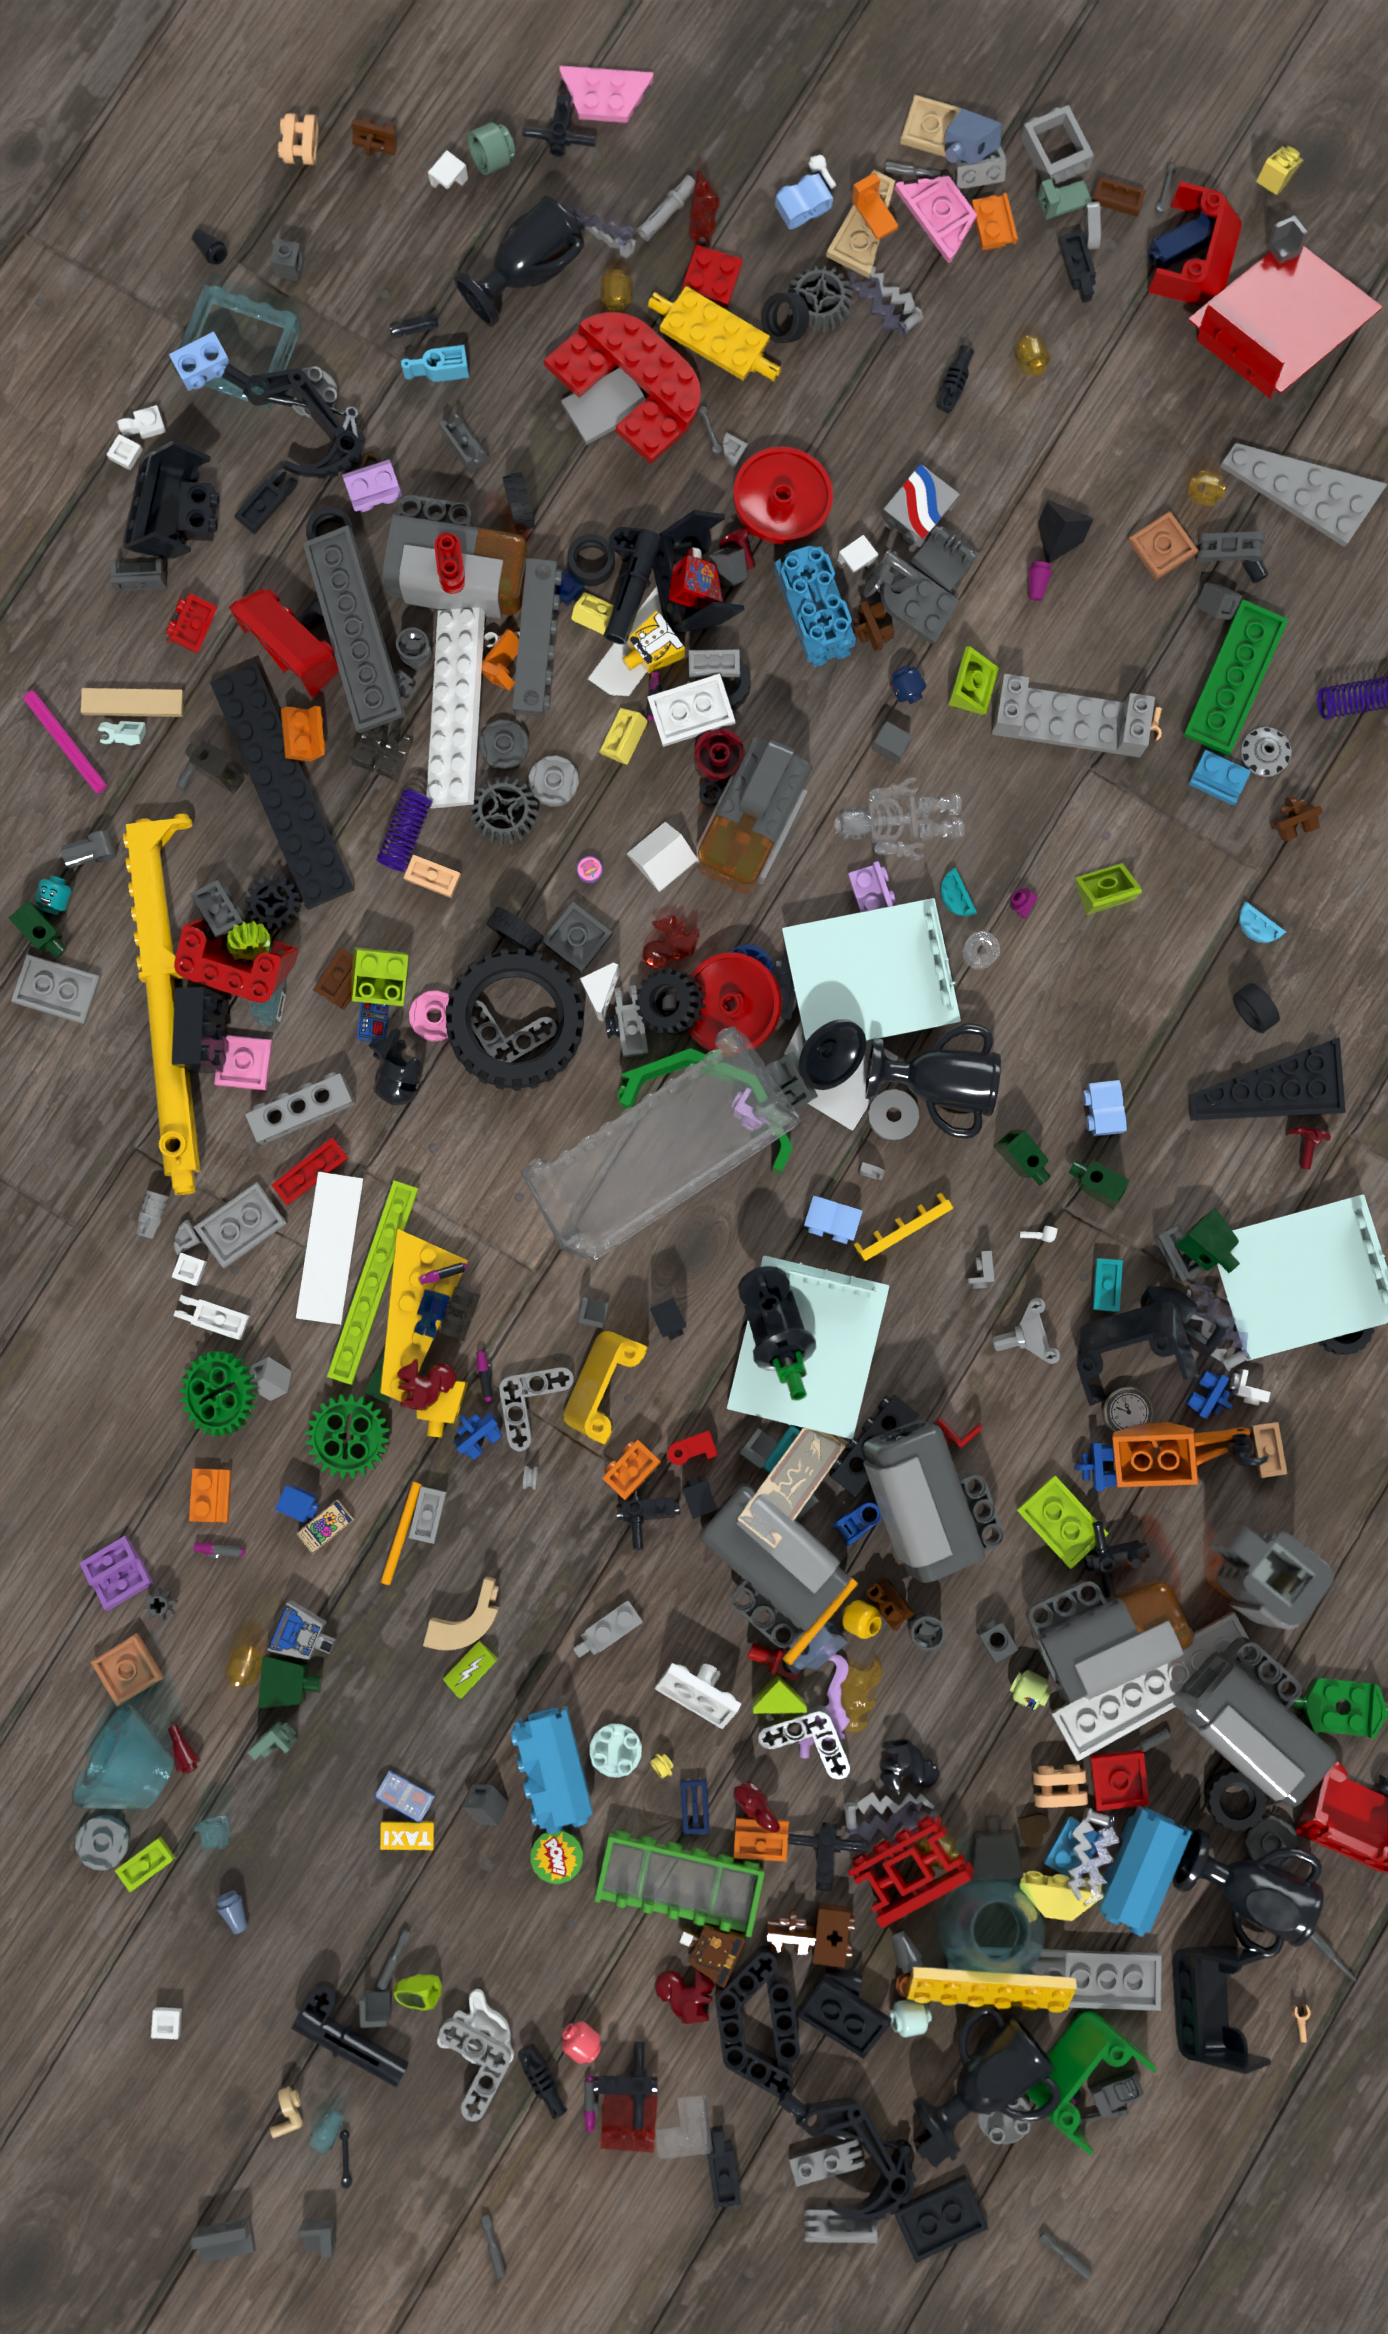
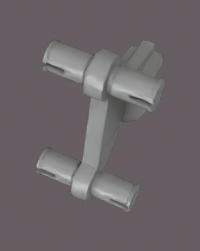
M1034 1298L1030 1301L1021 1323L1015 1327V1331L993 1337V1345L996 1351L1020 1346L1021 1349L1026 1348L1049 1364H1055L1060 1360L1059 1350L1049 1346L1040 1313L1046 1308V1303L1043 1299Z

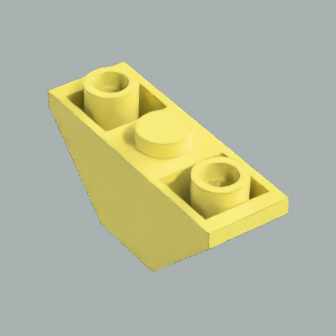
M1290 146L1280 148L1268 157L1256 182L1274 194H1279L1302 163L1303 159L1299 157L1300 153Z
M1037 1871L1021 1873L1020 1889L1043 1916L1047 1918L1073 1921L1101 1899V1883L1091 1878L1079 1880L1077 1888L1081 1893L1082 1900L1078 1901L1067 1885L1073 1879H1069L1066 1875L1057 1874L1052 1877L1042 1875V1873Z

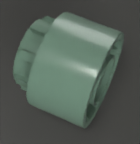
M490 122L468 132L467 141L471 156L483 175H488L509 165L510 158H513L515 154V146L511 134L505 126Z

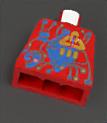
M691 548L687 550V556L673 567L669 600L699 611L713 602L722 603L723 598L717 567L712 563L702 560L700 549Z

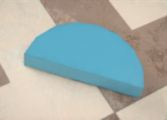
M1246 901L1243 903L1239 911V924L1248 938L1260 943H1269L1279 939L1286 933L1285 930Z

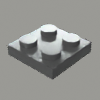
M572 902L544 937L542 943L580 973H583L611 938L613 932Z

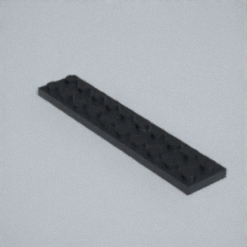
M255 662L210 681L308 910L354 891V887L299 760L285 758L282 720L257 663Z

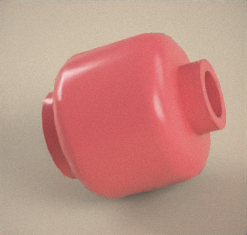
M584 2021L575 2024L571 2023L562 2032V2050L576 2063H590L598 2056L601 2050L600 2035Z

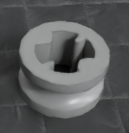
M525 1466L523 1489H527V1487H532L533 1490L537 1489L538 1467L530 1469L529 1466Z

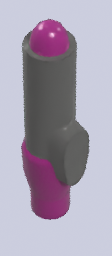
M195 1543L193 1548L194 1552L204 1553L207 1557L221 1558L222 1556L240 1557L246 1553L242 1547L214 1543Z
M589 2075L584 2081L585 2131L592 2132L594 2131L595 2118L598 2116V2100H595V2094H593V2077Z

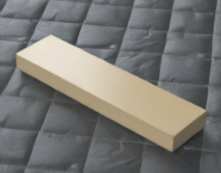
M82 688V715L183 717V690Z

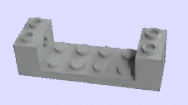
M1004 674L998 686L991 735L1140 757L1148 747L1155 697L1130 693L1124 702L1028 688L1029 677Z

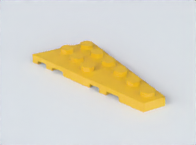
M396 1229L380 1393L401 1402L406 1399L407 1391L398 1389L399 1384H405L406 1381L399 1379L397 1373L402 1367L411 1364L414 1359L418 1360L419 1372L462 1273L420 1285L418 1277L430 1271L460 1262L467 1264L468 1260Z

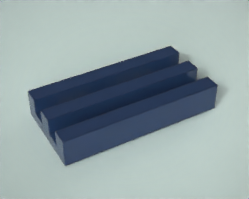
M706 1778L697 1780L681 1779L683 1835L709 1834ZM687 1786H691L693 1828L688 1829ZM696 1786H702L704 1828H699Z

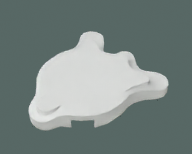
M481 1989L473 1990L469 1996L470 2013L465 2014L459 2010L454 2013L453 2018L461 2020L509 2047L511 2062L514 2057V2050L511 2046L510 2028L506 2019L499 2012L488 2006L484 1992ZM452 2026L450 2030H447V2036L452 2038L453 2035H457V2028ZM464 2032L463 2037L459 2036L461 2038L459 2044L463 2045L468 2033ZM438 2035L437 2044L439 2047L449 2048L441 2042ZM472 2038L468 2042V2047L471 2051L478 2052L483 2048L481 2040ZM487 2045V2049L483 2057L487 2058L488 2053H490V2048L492 2046ZM499 2052L498 2055H494V2062L499 2063L501 2060L505 2061L503 2059L504 2054L502 2052ZM463 2055V2057L471 2063L480 2065L479 2063Z

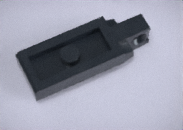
M1083 231L1059 236L1058 245L1073 290L1079 289L1082 303L1092 301L1094 294L1093 286L1096 283V271Z
M785 948L783 961H776L773 975L779 985L782 999L779 1019L791 1021L796 993Z
M723 2125L712 2127L714 2143H708L707 2150L714 2207L722 2208L741 2205L734 2146H732L731 2140L725 2141Z

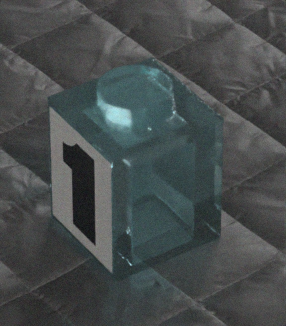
M277 989L267 1002L257 1003L253 1001L250 1015L257 1019V1023L261 1025L272 1026L273 1022L280 1024L286 993L281 989Z

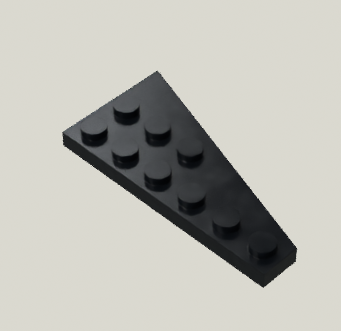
M1340 1037L1189 1095L1190 1121L1346 1113Z

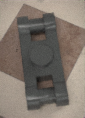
M1257 531L1200 534L1198 540L1200 551L1197 552L1196 561L1199 563L1228 560L1261 561L1263 558L1261 544L1264 543L1265 534ZM1244 543H1250L1251 549H1243ZM1217 544L1216 550H1210V546Z

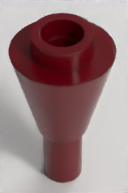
M178 1724L169 1727L168 1732L173 1741L176 1772L182 1771L183 1775L196 1770L198 1768L197 1763L201 1761L187 1741L183 1739Z

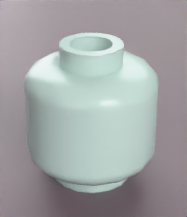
M912 1999L897 2001L893 2006V2010L890 2011L892 2028L902 2037H911L925 2033L928 2029V2022H931V2012L928 2005L917 2003Z

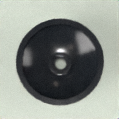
M838 1019L824 1024L812 1033L804 1044L799 1058V1073L802 1080L813 1089L828 1090L841 1085L849 1079L858 1069L865 1055L866 1037L862 1028L851 1020Z

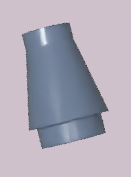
M230 1891L220 1896L216 1900L218 1905L216 1909L231 1928L233 1934H239L246 1930L248 1925L245 1919L241 1895H237L236 1891Z

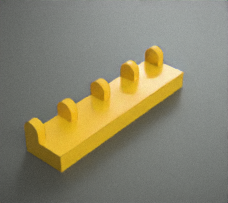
M940 1192L936 1195L941 1203L940 1205L926 1212L922 1204L917 1206L921 1215L918 1218L904 1225L899 1217L895 1219L899 1227L898 1230L882 1238L878 1230L873 1232L877 1242L864 1250L858 1242L853 1244L861 1260L865 1262L952 1210L953 1206L950 1201L946 1200Z

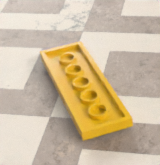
M913 1967L907 1987V1999H912L917 2003L941 2001L944 2005L968 2003L972 2007H981L985 2004L995 2005L999 2009H1007L1014 2006L1021 2007L1027 2011L1044 2008L1051 2012H1062L1068 2009L1074 1996L1076 1978Z

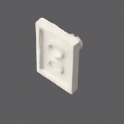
M720 674L648 696L663 747L702 735L709 730L714 731L735 724Z
M672 1663L655 1687V1690L721 1729L734 1717L741 1706V1703L736 1701L734 1696L714 1688L721 1673L716 1671L717 1668L709 1664H702L697 1677H695L684 1666Z

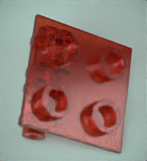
M697 170L688 233L691 240L699 241L700 237H704L707 243L711 244L712 234L715 232L716 227L715 216L716 210L719 209V198L700 170Z
M631 2094L604 2095L600 2149L654 2153L658 2096H647V2100H644V2129H633V2100H631Z

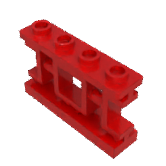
M940 1815L934 1818L930 1816L923 1818L917 1823L916 1828L910 1831L908 1828L903 1829L889 1843L884 1840L874 1846L873 1851L865 1855L863 1852L851 1860L852 1864L847 1872L850 1877L854 1876L856 1885L868 1879L879 1896V1899L873 1902L871 1909L877 1913L876 1921L881 1928L971 1880L974 1869L970 1862H965V1857L962 1853L950 1859L938 1840L944 1837L947 1832L945 1825L941 1824L942 1819ZM929 1834L927 1841L933 1850L923 1854L916 1840ZM912 1854L924 1874L906 1884L895 1863ZM884 1859L882 1865L888 1874L879 1878L871 1865ZM939 1859L947 1873L934 1879L936 1873L930 1864ZM895 1884L902 1897L890 1903L892 1897L886 1888Z

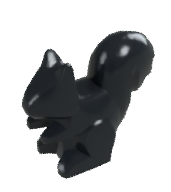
M903 1738L883 1743L886 1753L890 1754L891 1758L881 1761L882 1767L886 1770L880 1774V1779L885 1785L893 1788L897 1794L901 1792V1777L910 1775L913 1784L921 1789L930 1788L937 1783L939 1779L937 1765L933 1764L931 1759L924 1760L922 1752L910 1740Z

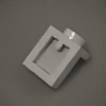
M992 1251L979 1252V1257L975 1258L976 1273H980L981 1277L966 1279V1285L972 1284L973 1289L988 1288V1283L994 1282Z

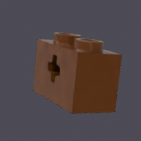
M817 1903L815 1920L816 1939L815 1946L812 1948L813 1964L845 1967L846 1959L851 1958L852 1943L848 1942V1934L854 1931L855 1916L851 1915L849 1906ZM833 1930H836L838 1935L835 1936V1940H830L829 1935H832Z

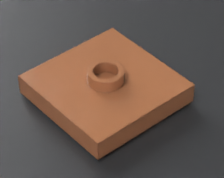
M1170 511L1128 539V543L1155 580L1169 573L1198 552V549Z
M138 1633L90 1662L116 1707L164 1678Z

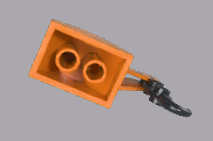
M1170 1422L1140 1423L1113 1433L1117 1487L1198 1485L1197 1465L1229 1452V1456L1238 1465L1244 1467L1260 1466L1268 1461L1267 1456L1256 1459L1249 1458L1253 1455V1440L1250 1436V1429L1245 1427L1194 1433V1429Z

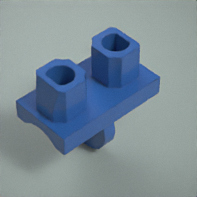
M1203 1371L1197 1383L1208 1389L1206 1394L1202 1397L1192 1392L1185 1404L1194 1410V1415L1200 1419H1207L1213 1407L1212 1412L1218 1416L1223 1408L1230 1411L1233 1405L1227 1402L1231 1393L1227 1390L1223 1391L1230 1378Z
M490 1411L481 1419L476 1413L469 1419L462 1414L459 1419L463 1424L456 1429L460 1436L453 1442L460 1454L465 1453L474 1460L483 1452L482 1447L477 1442L479 1439L485 1436L492 1444L501 1438L502 1434Z
M1099 1442L1090 1443L1091 1464H1089V1454H1081V1464L1074 1465V1470H1082V1480H1090V1470H1092L1093 1490L1105 1491L1104 1487L1117 1485L1116 1471H1103V1461H1115L1114 1446L1101 1445Z

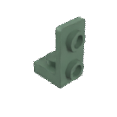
M1049 179L1041 183L1037 196L1045 220L1083 208L1086 202H1091L1084 181L1061 188H1054L1052 180Z

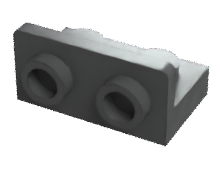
M218 880L190 893L193 902L216 939L228 934V931L233 930L234 925L240 926L245 921L239 907L234 908L231 900H233L229 889L226 886L222 887Z

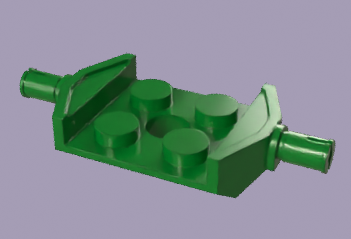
M1314 1677L1309 1683L1305 1695L1298 1698L1290 1707L1304 1711L1306 1722L1314 1733L1327 1732L1366 1736L1375 1739L1388 1718V1706L1385 1704L1379 1685L1374 1683ZM1345 1699L1348 1703V1709L1346 1712L1339 1714L1336 1711V1704L1339 1700Z

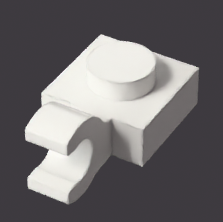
M157 405L133 412L135 419L125 418L117 421L124 437L140 433L142 439L166 432Z

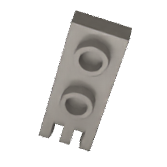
M849 2138L789 2156L796 2187L864 2167L866 2165L864 2158L853 2160V2158L860 2157L863 2154L861 2148L850 2149L859 2145V2140Z
M805 2210L803 2212L805 2220H814L804 2222V2230L815 2231L804 2233V2240L806 2242L877 2243L876 2218L872 2221L852 2220L832 2210Z

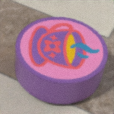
M589 856L579 861L577 873L583 882L594 883L602 876V865L597 858Z

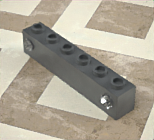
M526 559L512 707L515 715L544 717L545 710L550 709V695H547V685H552L553 670L549 669V663L555 657V645H552L551 642L552 635L557 634L558 621L554 620V610H559L560 595L556 594L557 585L562 583V570L558 569L557 561Z

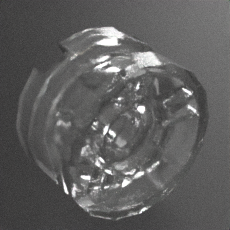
M985 931L975 932L969 936L963 946V959L973 969H987L993 965L999 956L1000 945L999 941L991 933ZM981 945L984 946L985 954L983 955L977 953V948Z

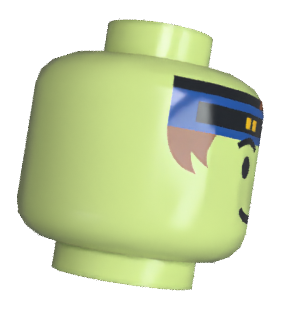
M1026 1670L1024 1673L1019 1672L1010 1689L1013 1692V1700L1030 1710L1037 1709L1039 1704L1045 1706L1051 1694L1047 1690L1048 1680L1031 1670Z

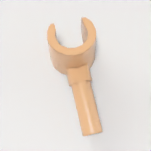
M1160 707L1155 708L1151 723V730L1157 734L1155 741L1161 737V729L1158 727L1162 710Z
M1303 2004L1304 2013L1299 2016L1297 2006L1293 2005L1291 2013L1297 2018L1300 2042H1307L1305 2020L1310 2017V2009L1307 2005Z

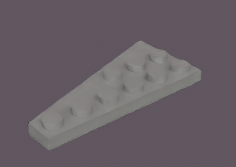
M1235 443L1220 466L1343 547L1348 544L1387 486V484L1238 443Z

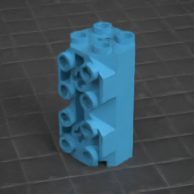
M807 546L789 552L785 555L786 559L782 564L780 559L775 562L774 571L806 661L812 662L813 667H818L827 663L829 659L835 657L842 659L851 654L850 649L855 646L856 638L851 627L852 619L846 602L841 600L834 580L835 572L829 555L825 554L823 547L817 548L814 546Z
M558 1707L527 1715L529 1721L524 1723L522 1718L517 1719L513 1730L510 1732L513 1745H518L520 1751L519 1756H517L520 1772L526 1771L528 1775L524 1783L526 1798L532 1799L533 1804L530 1814L533 1825L539 1824L541 1829L546 1828L547 1834L561 1831L564 1825L573 1824V1827L587 1824L588 1818L593 1815V1807L568 1707H562L560 1713Z
M1142 1806L1137 1807L1135 1814L1128 1818L1120 1836L1123 1843L1115 1862L1107 1867L1101 1881V1899L1096 1905L1099 1907V1912L1104 1915V1919L1116 1925L1122 1922L1129 1926L1128 1929L1131 1932L1142 1937L1145 1932L1150 1933L1192 1833L1188 1828L1180 1825V1828L1175 1826L1174 1820L1151 1809H1144Z

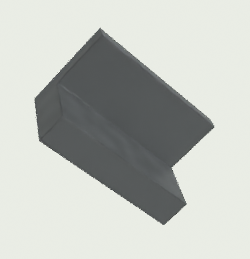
M250 2218L199 2227L191 2238L192 2248L199 2249L201 2263L255 2252Z

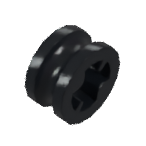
M710 781L704 783L699 791L700 801L708 807L716 806L722 795L721 787L717 783ZM707 789H711V792L713 790L716 791L715 799L710 800V797L708 799L704 797Z
M614 1015L613 1018L605 1016L608 1039H611L613 1035L617 1036V1038L620 1037L618 1016Z
M1379 1775L1380 1781L1374 1783L1373 1786L1388 1795V1779Z

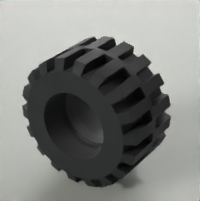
M673 969L657 970V974L650 973L647 975L649 980L643 979L641 982L643 988L642 990L638 989L636 993L640 995L639 1000H635V1005L640 1006V1009L637 1010L638 1016L644 1017L641 1020L644 1025H649V1029L671 1035L685 1034L689 1032V1028H695L698 1025L695 1021L697 1019L701 1020L703 1017L700 1014L701 1009L705 1010L706 1004H702V1000L706 999L705 993L700 992L703 987L700 983H696L697 979L688 975V973ZM675 988L680 997L679 1007L674 1014L667 1017L662 1008V999L668 990Z

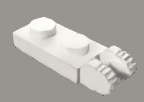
M180 1296L179 1301L187 1305L196 1306L194 1316L181 1310H175V1317L190 1321L191 1324L242 1340L250 1318L249 1315L201 1299L196 1300L187 1296Z

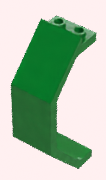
M691 1048L620 1074L621 1081L624 1083L621 1085L617 1097L618 1101H620L621 1109L627 1112H631L639 1091L646 1081L685 1067L695 1068L745 1090L747 1087L752 1089L751 1096L759 1111L767 1116L765 1122L779 1148V1154L771 1172L781 1176L793 1146L758 1076Z

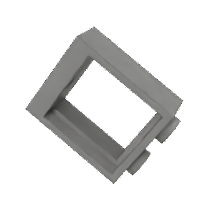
M1069 105L1062 108H1054L1048 114L1040 118H1031L1024 124L1021 140L1042 182L1051 179L1053 185L1090 169L1094 154ZM1063 124L1077 153L1051 164L1037 135Z

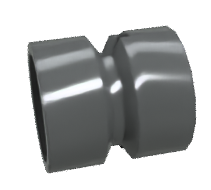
M413 627L403 630L398 635L396 648L403 664L408 669L414 671L427 668L432 661L433 654L426 634L421 629Z
M927 1612L918 1613L910 1619L907 1627L908 1635L917 1647L922 1650L931 1651L941 1646L945 1638V1628L940 1620Z

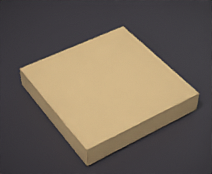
M915 95L900 144L946 157L945 133L961 108Z

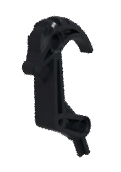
M231 364L225 367L222 377L242 389V394L247 397L251 404L262 406L275 403L293 407V405L301 406L334 443L327 456L319 462L310 465H297L286 460L283 469L303 477L326 479V476L331 478L338 477L339 472L346 474L352 470L351 464H359L362 461L365 437L356 428L357 409L348 407L345 411L328 407L302 370L289 369L258 375L252 374L250 377ZM253 387H261L265 392L263 394H255L251 389ZM334 414L345 416L343 425L340 424ZM342 442H349L353 448L345 450L340 444Z
M787 2090L783 2094L781 2093L777 2105L796 2118L795 2123L809 2135L818 2137L826 2134L847 2139V2137L858 2139L880 2172V2177L874 2189L863 2201L850 2206H841L828 2201L826 2206L830 2210L852 2220L872 2221L874 2218L881 2220L886 2217L887 2213L890 2215L899 2211L898 2206L901 2203L907 2204L911 2200L910 2195L912 2194L916 2177L909 2168L908 2156L912 2152L909 2142L904 2139H899L896 2142L880 2139L865 2108L851 2097L817 2103L807 2102L804 2104ZM817 2115L816 2122L808 2126L809 2118ZM850 2126L853 2132H850L846 2127ZM884 2146L895 2148L891 2157ZM899 2178L898 2185L891 2188L892 2181Z

